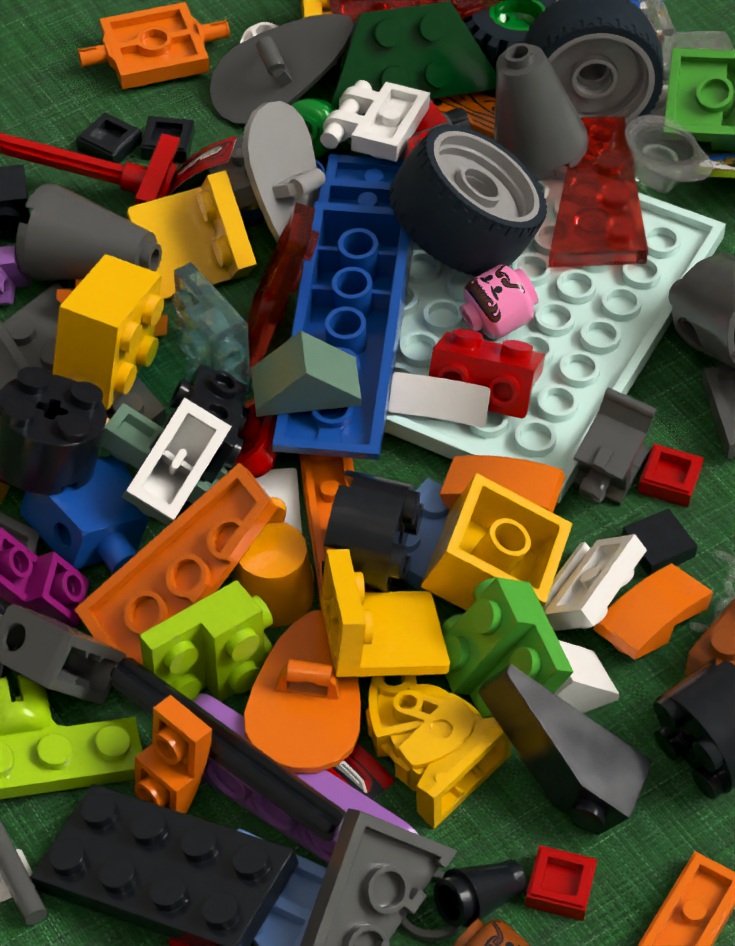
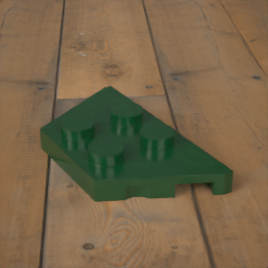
M451 1L357 13L350 33L351 41L348 50L344 52L339 67L341 72L333 96L329 98L328 103L338 110L339 99L348 87L354 86L359 80L367 81L373 91L379 92L385 82L430 92V99L496 89V72Z

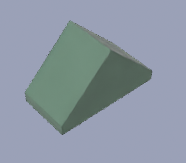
M299 331L251 368L256 417L362 406L356 357L303 331Z

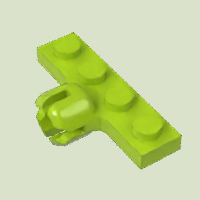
M18 675L17 679L21 696L15 697V702H12L7 677L0 678V799L82 788L92 784L102 785L135 780V757L143 751L135 717L72 726L57 725L52 719L47 691L44 686L24 675Z

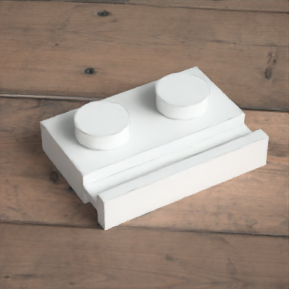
M635 534L596 540L591 548L586 542H582L577 546L554 578L546 604L542 607L555 631L575 628L588 629L603 620L608 612L607 606L619 589L634 576L633 569L647 551Z

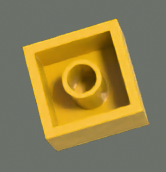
M105 254L59 306L52 374L77 382H90L97 385L103 392L102 403L106 410L111 407L121 393L124 395L128 394L134 384L138 371L142 366L149 367L157 353L159 340L153 336L155 325L159 321L164 308V297L159 296L162 274Z
M476 473L449 511L420 587L467 611L476 601L473 591L482 581L494 577L526 581L531 583L543 607L546 604L573 523Z

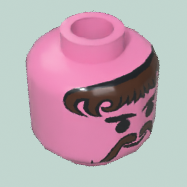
M501 264L472 279L465 285L464 299L466 303L459 308L470 330L476 332L481 330L489 338L498 340L529 323L534 317V305L539 303L533 284L522 269L518 268L514 271L509 266Z

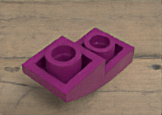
M0 527V597L12 604L14 603L54 618L70 627L78 626L80 617L74 609L85 600L90 580L56 552L37 556Z

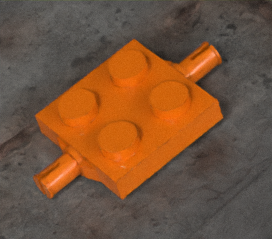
M186 2L101 18L99 21L103 44L82 49L78 48L77 53L81 68L107 62L115 70L123 90L210 72L205 42L230 38V29L226 19L201 25L191 16Z

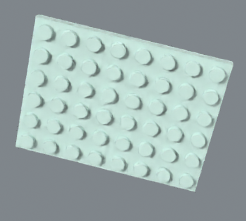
M564 165L555 169V177L537 180L546 199V218L530 244L509 266L514 271L518 268L522 269L535 288L539 303L534 305L533 319L498 340L489 338L481 330L477 331L483 335V340L500 344L505 340L522 341L532 345L533 351L546 354L543 372L533 386L529 410L525 418L521 419L488 411L486 425L481 428L442 419L391 413L388 410L384 428L386 433L452 460L454 456L490 455L524 459L562 469L565 480L557 503L561 502L577 475L578 462L574 460V456L600 409L606 389L609 387L627 395L673 320V306L668 298L671 286L677 280L682 279L697 262L713 256L724 238L726 226L725 223L578 170L570 169ZM414 242L394 373L401 372L428 376L433 347L446 332L452 333L455 329L470 330L461 315L459 307L466 303L464 299L465 285L478 276L467 275L442 264L439 260L434 259L433 256L421 249L416 242Z

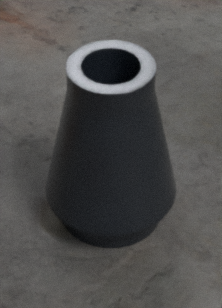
M513 859L500 863L452 868L445 872L443 879L436 882L434 886V901L439 914L446 923L454 927L462 925L468 928L478 918L483 920L512 897L523 893L526 889V877L522 867Z

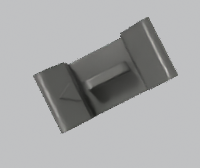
M609 387L606 389L600 409L574 456V460L578 462V472L573 484L579 487V495L584 500L593 504H599L603 499H606L617 505L622 504L643 462L650 455L652 448L644 445L643 442L657 412L656 408Z

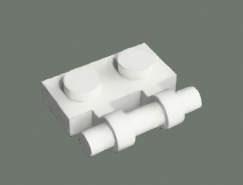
M359 80L354 86L348 87L339 99V109L332 111L324 121V132L320 137V141L325 147L333 149L337 147L339 142L345 141L350 137L352 138V151L368 154L378 159L397 162L409 139L429 109L430 92L385 82L381 90L377 92L372 90L371 85L367 81Z

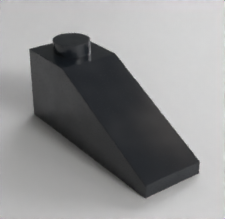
M509 664L481 685L478 694L553 805L567 813L577 826L593 831L598 835L630 818L652 764L650 759L512 664Z

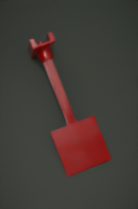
M0 133V154L120 185L121 190L137 194L135 205L166 197L177 172V164L172 162L179 147L180 138L164 133L160 136L148 167L130 162L122 165Z

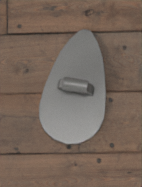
M283 101L262 103L251 113L245 125L242 143L244 164L256 200L278 246L287 259L300 272H303L315 201L318 202L319 188L325 184L326 179L322 170L316 166L310 133L304 119L297 110Z

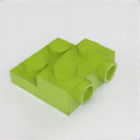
M236 580L140 634L143 666L190 700H193L206 687L220 702L235 693H244L252 688L267 656L273 648L264 633V629L273 624L270 610L259 596L254 595L251 597Z

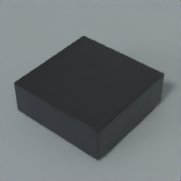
M104 112L76 138L77 150L91 157L120 164L142 143V132L140 129Z
M149 116L140 147L141 160H151L160 136L164 133L180 138V144L173 162H186L189 158L195 134L194 120Z
M669 508L623 527L622 536L635 534L647 551L639 563L649 576L671 563L676 566L696 556L697 544Z

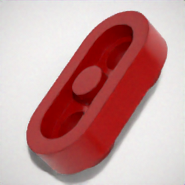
M253 397L243 405L249 409L246 423L237 436L244 440L243 446L236 462L230 469H233L240 463L250 471L254 478H259L269 472L276 461L275 457L278 452L273 451L272 444L277 415L256 417L255 400Z

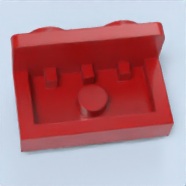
M455 329L452 333L446 332L433 347L428 376L488 387L491 391L488 411L522 419L528 413L532 389L543 372L546 354L533 351V346L526 342L505 340L500 344L483 340V335L479 332L468 329Z

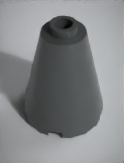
M516 43L508 47L498 57L496 62L494 141L514 154L529 169L535 180H546L556 176L555 169L569 163L571 169L580 162L587 152L588 134L584 123L543 50L535 45Z
M46 183L39 186L29 197L25 207L33 209L28 224L19 222L16 237L18 268L22 273L29 274V279L38 282L75 281V279H84L105 254L154 272L158 269L162 250L161 246L157 244V239L153 232L60 185Z

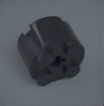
M38 367L20 369L17 378L8 382L0 390L1 477L14 487L42 495L61 494L63 486L77 482L76 489L86 485L95 471L107 420L106 409L102 403L103 392L101 389L90 382H77L63 376L48 374L45 370Z
M347 470L344 476L349 487L339 485L328 521L324 546L335 549H349L354 572L363 573L365 588L383 592H390L393 586L404 588L411 564V556L406 555L407 546L405 544L408 534L417 536L423 516L424 504L419 503L420 492L414 491L413 484ZM322 561V576L324 574L325 561Z
M713 658L657 697L653 704L661 728L654 732L658 745L670 759L676 760L681 756L694 769L692 777L696 785L710 799H715L722 793L727 794L735 788V665L724 660L716 666V658Z

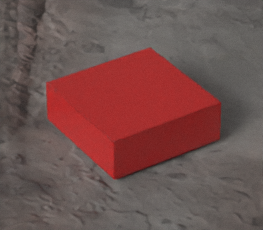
M653 444L639 482L638 493L689 507L702 470L704 458Z
M539 845L526 894L525 907L584 921L598 859Z

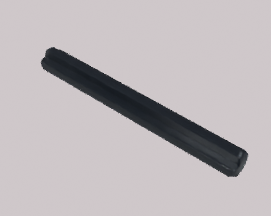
M125 657L118 665L113 667L110 673L112 678L111 684L119 692L152 716L153 707L169 695H172L212 728L211 745L208 755L211 759L324 841H332L340 833L346 815L345 810L135 659Z

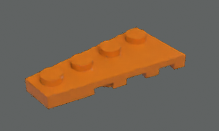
M238 463L74 609L95 639L126 653V657L133 658L143 665L139 635L218 591L278 509L277 505L250 471Z

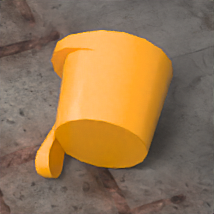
M270 497L278 509L234 567L232 582L237 580L251 597L257 595L265 602L273 618V624L269 628L288 626L304 616L312 606L315 588L314 573L309 560L306 540L298 529L288 523H284L287 511L285 503L279 498Z

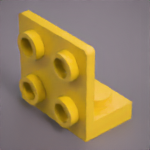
M226 170L207 175L201 187L134 205L127 210L129 221L153 232L156 236L157 244L161 246V261L155 272L162 274L159 296L164 297V300L248 276L257 265Z
M327 549L320 603L336 677L447 674L449 672L450 660L431 592H365L363 573L354 572L349 549Z

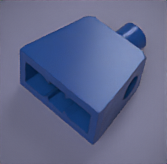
M113 455L97 458L94 474L86 485L76 489L78 482L63 486L61 494L42 495L25 491L20 508V514L28 524L40 534L42 539L60 557L75 569L104 562L112 575L138 553L136 550L139 548L148 522L147 515L143 514L135 505L122 498L132 478L125 463L116 459Z

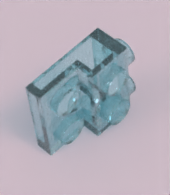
M192 262L175 269V293L172 295V302L178 318V328L175 329V337L181 350L188 356V368L185 369L186 379L190 381L201 363L211 369L225 371L231 374L237 381L246 384L245 396L251 393L248 323Z

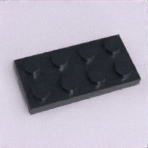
M92 784L30 878L37 891L192 946H250L299 862L294 849Z

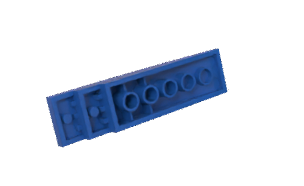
M329 154L325 176L326 181L320 187L318 202L315 201L291 338L299 331H303L356 357L362 406L278 414L272 444L273 451L379 460L414 249V241L397 221L389 202L390 185L404 159H398L395 162L375 157Z

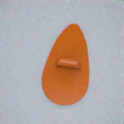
M322 610L308 612L295 621L279 637L252 686L244 712V735L246 740L292 773H318L339 765L353 752L360 732L361 700L358 677H336Z

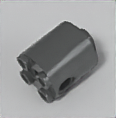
M718 253L697 262L682 279L677 280L671 286L668 298L673 306L672 316L675 330L684 343L735 369V256L728 253Z

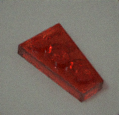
M298 202L294 205L252 297L237 372L252 376L251 368L263 360L276 325L280 324L288 303V295L290 292L295 293L303 272L302 260L310 261L314 254L319 237V232L312 230L315 208Z

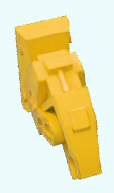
M401 675L402 683L397 686L386 684L385 676H372L369 688V708L365 712L368 735L372 738L377 757L390 756L395 763V776L412 791H416L418 814L427 824L435 829L511 756L512 743L494 717L483 719L474 706L453 693H448L446 690L435 685L417 684L415 675Z

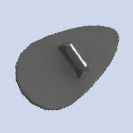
M342 14L309 16L262 32L236 45L221 58L213 71L209 89L212 105L223 119L237 126H245L251 113L262 103L283 101L289 105L293 104L313 87L342 56L351 41L350 33L354 21L349 16Z

